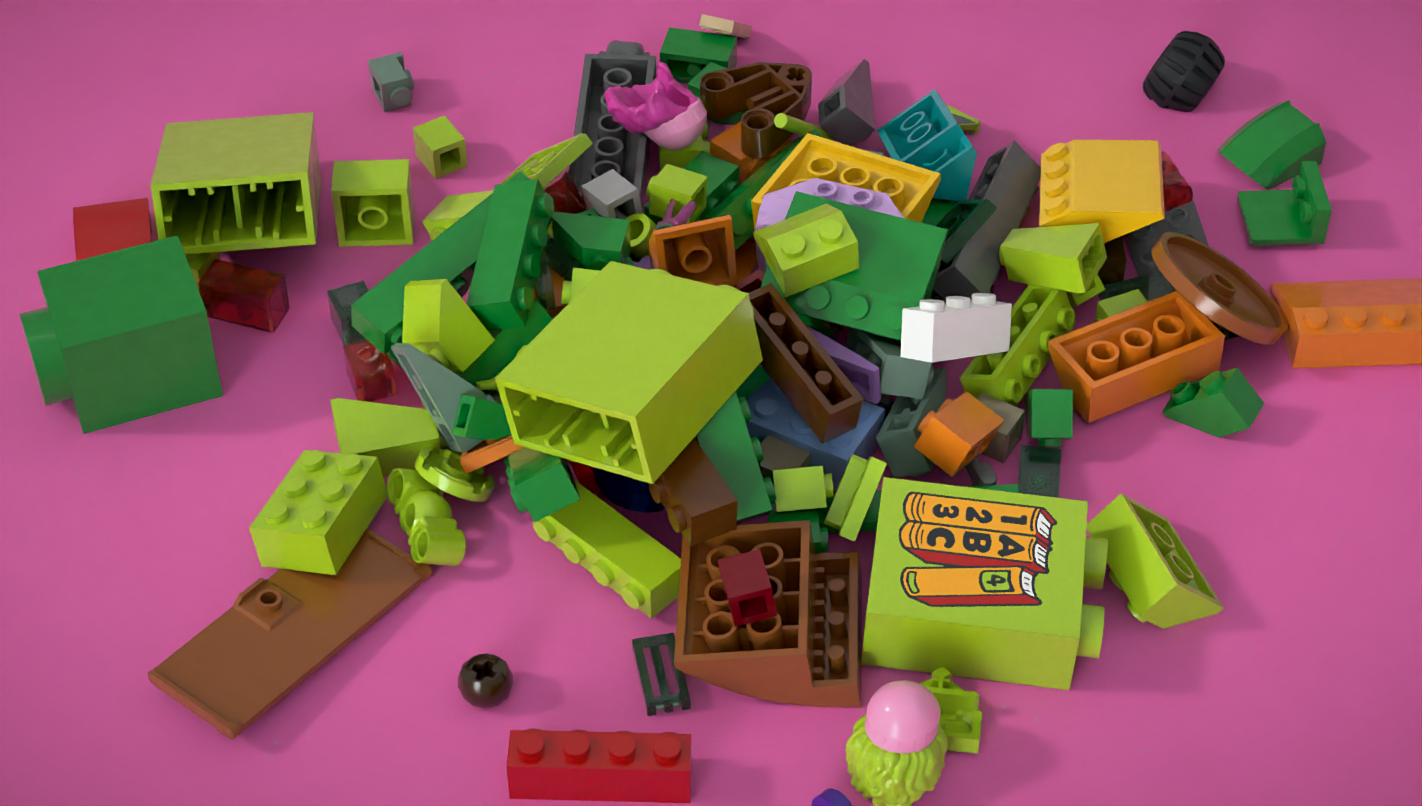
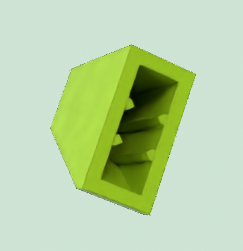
M1100 223L1012 229L999 249L1000 262L1002 266H1006L1009 281L1074 293H1086L1107 259Z
M342 398L330 399L340 453L378 457L383 477L389 476L395 468L416 470L415 461L420 450L425 447H433L432 453L437 454L440 449L448 448L427 409Z

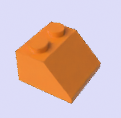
M730 215L654 230L648 242L651 269H662L673 276L715 286L738 284L733 226Z

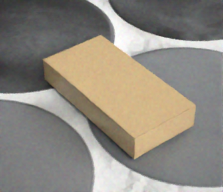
M701 14L699 26L703 29L744 39L750 38L752 26L705 14Z

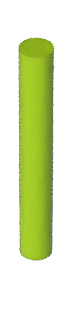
M783 113L777 114L774 118V124L778 128L801 136L817 129L822 138L834 140L830 134L817 125Z

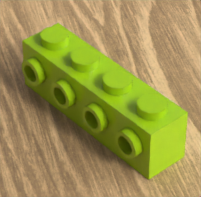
M1029 284L1011 310L1009 351L976 356L960 377L964 391L969 392L976 399L983 393L1017 406L1051 358L1047 347L1048 341L1069 333L1076 323L1075 312L1069 303L1066 291Z
M575 481L580 500L535 523L533 522L536 534L543 541H550L563 551L572 563H579L592 573L598 583L603 586H609L621 595L631 608L639 609L652 619L679 596L681 558Z

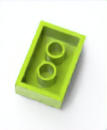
M304 450L249 527L261 567L336 575L387 498V489L378 457Z

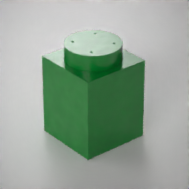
M178 235L37 271L46 307L19 314L28 350L45 406L72 399L83 434L223 396L207 311Z

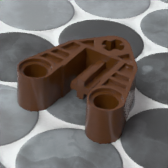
M758 62L712 71L704 74L700 79V100L707 111L708 119L720 120L749 109L741 117V150L746 156L751 158L767 157L795 134L775 126L774 118L777 114L783 113L805 121L811 106L812 72L808 67L800 64Z

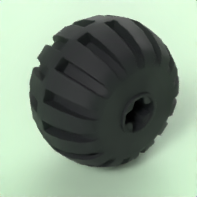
M1194 31L1179 32L1171 40L1147 74L1143 82L1144 93L1149 100H1153L1161 108L1170 107L1183 112L1193 111L1209 92L1225 65V59L1219 46L1210 37Z

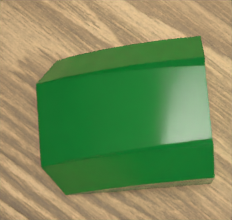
M1287 100L1271 106L1250 119L1235 131L1217 150L1246 175L1269 190L1298 176L1302 161H1316L1317 165L1322 164L1326 139L1320 124L1314 123Z

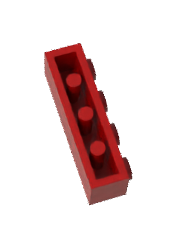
M536 728L510 730L506 764L509 798L690 803L692 775L691 734H677L675 732L633 733L630 731L589 732L579 729L572 731H547Z

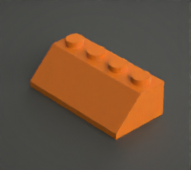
M1174 291L1048 341L1047 347L1062 389H1073V407L1087 423H1091L1170 391L1184 381L1192 382L1214 371H1219L1225 335L1207 317L1191 306L1177 291Z

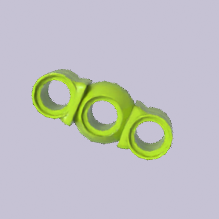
M395 468L390 473L387 481V497L389 502L395 505L394 510L396 514H399L401 528L409 536L407 542L411 547L413 560L423 564L459 565L465 554L466 540L462 530L457 529V521L452 519V510L449 503L442 497L444 491L429 483L417 470Z

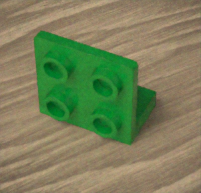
M1316 161L1301 162L1299 176L1293 178L1292 190L1238 192L1237 200L1250 245L1269 246L1325 243L1332 209Z

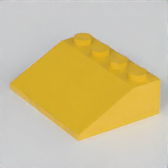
M807 133L751 200L754 230L756 229L758 212L765 194L813 178L887 193L903 218L922 222L940 183L941 173Z
M1075 139L1065 144L1056 143L1041 154L1040 227L1100 223L1103 241L1106 243L1165 219L1161 145L1158 140Z

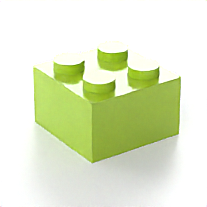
M409 159L334 161L331 193L339 247L414 245L415 208Z

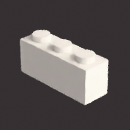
M973 293L972 300L968 297L949 296L946 297V303L941 300L925 299L920 300L918 307L903 308L900 357L933 363L1009 351L1012 304L996 301L995 294Z

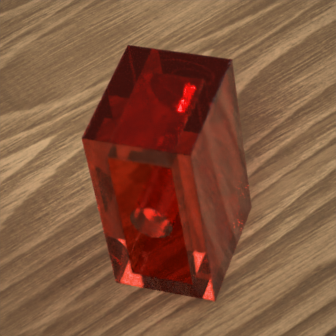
M214 259L198 282L199 292L208 318L274 333L290 309L284 274Z

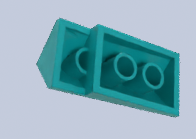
M934 89L876 131L892 159L941 173V180L933 198L953 201L967 199L977 151L937 90Z

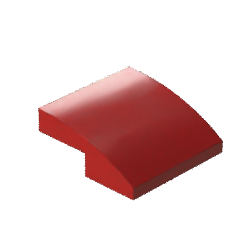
M148 198L73 207L76 261L152 242Z

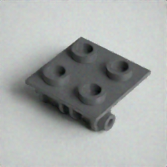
M1194 201L1165 212V219L1126 234L1140 282L1161 274L1153 260L1151 250L1163 233H1180L1209 246Z

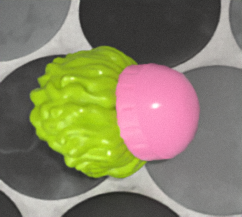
M902 680L890 682L880 687L868 703L867 714L863 715L855 723L853 733L847 740L845 759L848 766L847 772L852 776L851 785L856 787V792L862 794L864 799L871 798L874 806H911L913 802L921 798L925 791L934 790L935 784L938 783V779L941 777V770L945 767L944 756L948 750V739L943 729L939 726V703L933 693L925 686L913 681Z

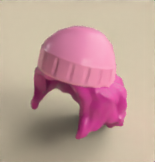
M664 62L658 64L657 77L652 83L646 85L636 84L632 88L621 86L609 87L604 93L608 113L613 115L615 122L620 123L633 134L643 132L648 138L664 149L680 150L691 145L702 133L707 121V111L700 98L696 97L689 89L680 85L673 78L669 67Z

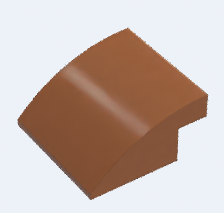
M810 520L737 525L736 530L693 546L689 545L684 536L682 537L674 655L675 668L711 685L763 700L802 706L861 707L862 572L858 551L816 554ZM760 549L772 587L777 616L735 627L717 560Z

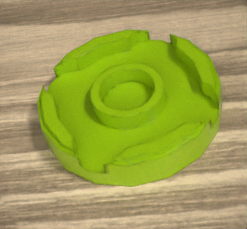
M431 446L420 450L415 461V469L429 483L446 493L470 501L484 502L490 497L495 484L491 475L487 476V478L482 476L483 468L466 474L460 463L462 454L449 449H440L438 454L432 453L434 449Z

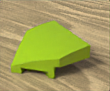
M852 454L842 480H840L824 524L839 529L838 535L855 542L887 463L872 456L866 460Z
M942 666L932 671L931 679L920 684L929 689L939 703V726L947 736L948 750L978 754L982 712L978 709L980 695L975 691H964L951 681L952 673Z

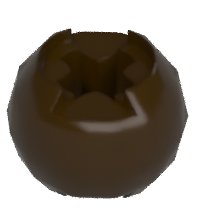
M488 653L472 656L462 665L458 676V688L463 698L472 706L480 708H491L501 704L508 698L513 685V674L507 662L497 655Z

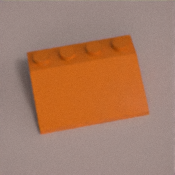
M1422 278L1271 283L1272 297L1280 306L1288 321V329L1283 334L1292 369L1422 364Z

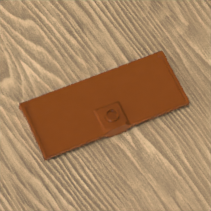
M367 528L336 575L280 569L268 579L259 578L238 595L233 607L157 667L149 671L148 679L158 689L215 727L217 731L227 738L234 740L398 602L432 576V569L428 564L415 562L412 555Z

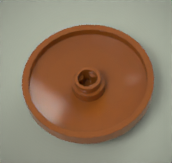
M1176 232L1163 233L1152 247L1153 260L1167 281L1191 306L1214 323L1243 338L1264 345L1277 343L1287 331L1288 321L1272 296L1248 273L1218 251L1194 238Z

